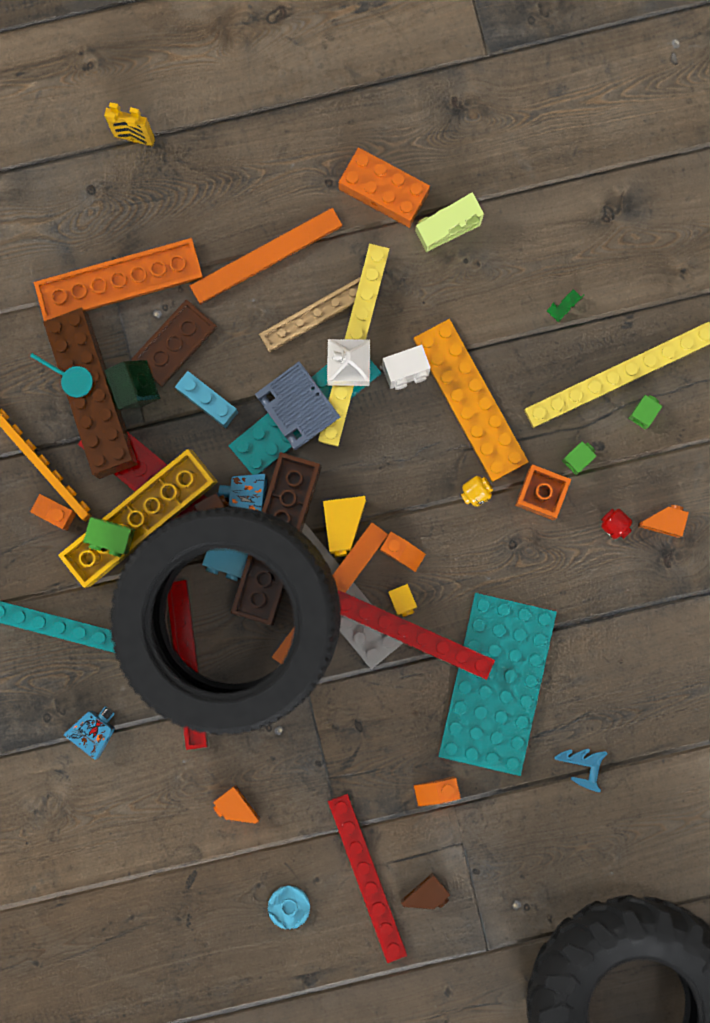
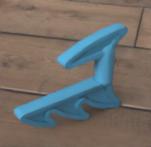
M569 749L554 757L555 760L591 767L589 780L571 777V780L584 788L601 792L597 785V778L601 761L607 755L606 751L596 752L584 758L590 752V749L581 750L568 757L572 753V750Z

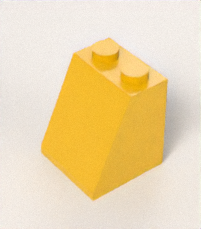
M365 496L323 501L329 552L334 554L335 557L347 556V552H350L366 503Z

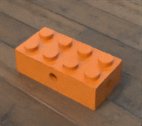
M359 147L338 182L340 191L409 228L430 191V185Z

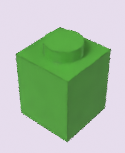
M644 395L628 419L646 430L657 416L662 405L658 404L659 400L655 397Z
M582 441L562 462L577 475L596 457L594 454L595 449L589 443L585 444Z

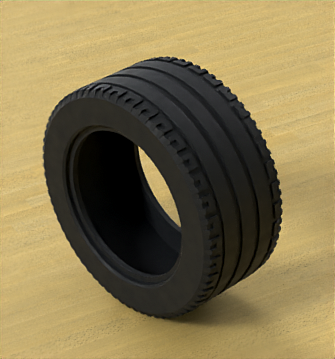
M223 507L195 511L173 519L158 528L136 548V552L126 562L125 569L121 571L117 580V588L114 589L111 602L113 607L110 609V622L112 623L110 632L111 641L115 645L113 650L115 651L116 660H119L121 664L119 667L123 672V676L128 678L130 681L128 684L133 688L136 695L139 694L141 696L140 699L149 708L153 707L155 713L161 715L166 720L168 718L172 720L171 723L183 728L189 727L191 731L199 733L208 732V734L224 735V733L232 735L254 731L280 720V718L295 710L315 689L326 672L338 643L341 624V609L337 586L327 562L317 547L302 532L281 518L263 511L242 507ZM234 550L253 556L270 567L287 589L294 612V633L291 646L281 665L262 678L245 683H223L211 680L190 668L177 654L171 643L166 626L165 612L169 591L181 570L194 558L207 551Z

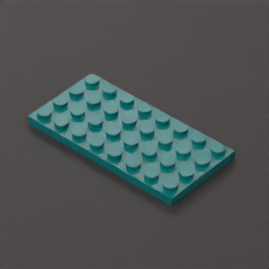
M479 593L474 594L463 646L494 659L495 662L487 680L458 668L438 757L521 776L556 611Z

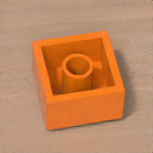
M532 464L529 467L515 506L555 520L561 509L571 479Z

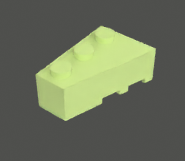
M472 192L450 206L439 210L433 216L419 220L415 231L425 251L428 252L481 226L484 213Z

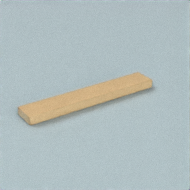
M361 277L261 332L259 335L269 353L352 307Z

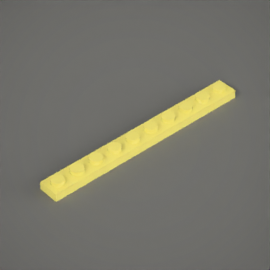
M369 244L345 339L366 340L389 248ZM332 386L329 402L340 418L320 432L318 442L336 447L339 446L354 386Z
M710 322L525 408L524 411L532 427L535 428L710 345Z

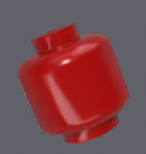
M612 508L601 519L603 522L601 525L602 529L612 539H618L620 536L624 539L632 531L629 528L632 525V520L621 509L614 510Z

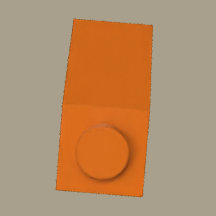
M39 494L30 511L66 531L77 514Z
M671 505V507H667L640 522L638 527L679 538L683 536L689 512L683 511L684 508L681 506Z
M390 532L380 549L382 553L416 572L426 555L393 532Z
M455 776L414 785L418 806L442 804L461 799Z
M236 785L213 802L215 804L213 808L220 818L224 816L226 820L254 824L260 820Z

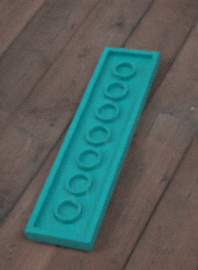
M370 359L371 383L381 375V371ZM327 364L311 378L329 401L332 386H328ZM354 386L351 398L366 386ZM268 413L228 445L252 475L261 474L278 460L280 452L286 453L292 448L290 442ZM298 429L293 432L297 439L302 436Z

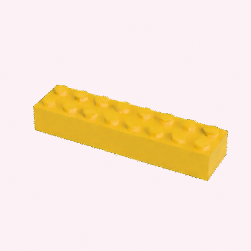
M187 449L103 518V520L135 529L128 554H122L121 557L109 554V550L102 548L101 551L91 549L88 543L83 542L86 534L84 533L58 556L83 588L91 587L134 552L149 535L173 520L216 485L218 481L195 452Z

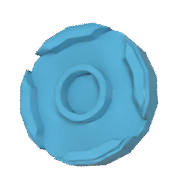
M287 885L280 887L273 892L269 899V917L280 928H298L305 923L309 916V898L297 886Z

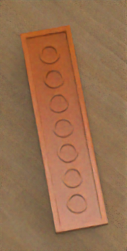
M189 238L34 282L43 319L47 321L79 308L89 311L202 279L203 275L193 240Z

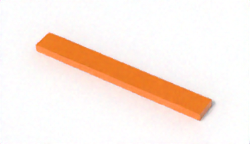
M331 208L191 284L190 288L199 304H202L340 229L342 223L334 209Z
M374 523L369 525L332 575L337 589L344 593L348 591L389 535ZM294 628L272 656L280 664L285 659L291 646Z

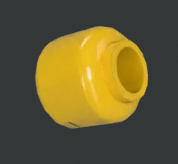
M475 476L463 484L462 490L464 493L461 496L467 505L471 503L473 506L478 507L491 498L493 488L485 477Z

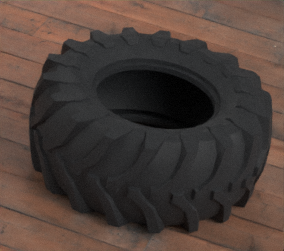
M622 895L607 899L606 903L594 901L586 905L573 915V919L570 917L564 919L537 954L527 988L528 1023H589V1004L598 983L615 967L634 960L656 961L673 968L682 983L685 995V1012L682 1023H710V925L686 908L654 897L644 896V898H639L633 895Z

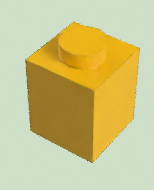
M408 584L388 592L397 616L402 614L404 618L414 613L413 609L417 608Z

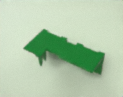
M573 289L558 306L553 302L547 312L557 322H560L570 311L569 308H573L584 297V294L580 296Z

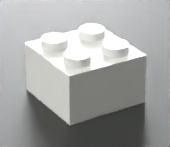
M423 345L385 357L382 360V368L390 389L395 388L399 390L405 388L407 383L412 381L415 383L422 382L427 379L426 376H429L431 369Z

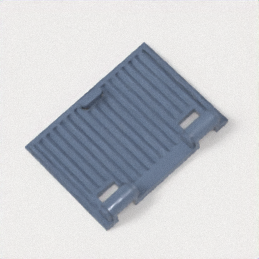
M300 361L255 394L294 450L299 449L340 418L337 411ZM270 392L275 397L271 402L266 396ZM297 429L302 435L298 439L293 434Z

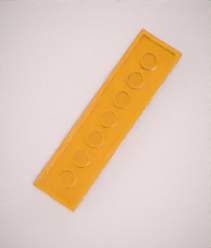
M448 319L414 337L413 340L416 346L423 345L431 367L430 371L491 482L527 464L529 461L451 320Z

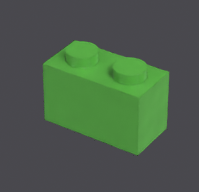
M90 517L83 542L88 543L91 549L101 551L102 548L109 550V554L121 557L122 554L129 553L135 529L96 517Z

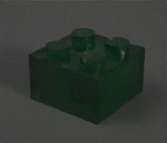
M147 360L123 361L104 370L118 410L140 408L161 399Z

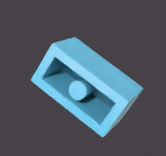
M210 550L206 552L202 565L207 567L206 571L218 575L220 571L226 573V578L238 581V578L242 577L248 554L234 550Z

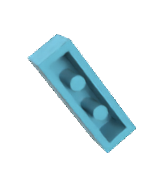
M189 371L186 372L175 386L179 393L225 429L238 414L234 406Z

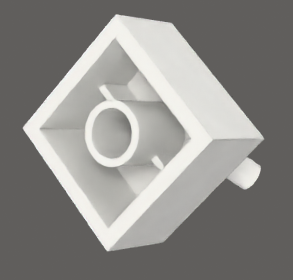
M328 339V386L370 385V340Z

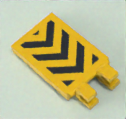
M110 102L104 116L113 136L153 146L155 141L153 132L147 118L141 116L139 109L130 107V113L120 111L118 104Z

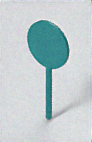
M30 354L33 359L62 375L61 386L67 395L79 398L85 396L91 390L93 378L87 369L75 366L63 372L37 355Z

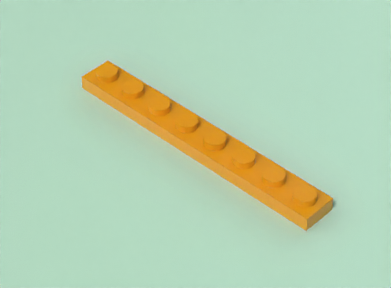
M1 408L0 427L83 521L92 517L89 513L90 507L83 500L81 502L75 497L77 495L76 491L70 485L66 487L62 483L64 478L56 469L52 471L48 467L50 462L43 454L39 456L34 451L37 447L29 439L25 440L21 436L23 431L16 424L11 425L8 421L9 415Z

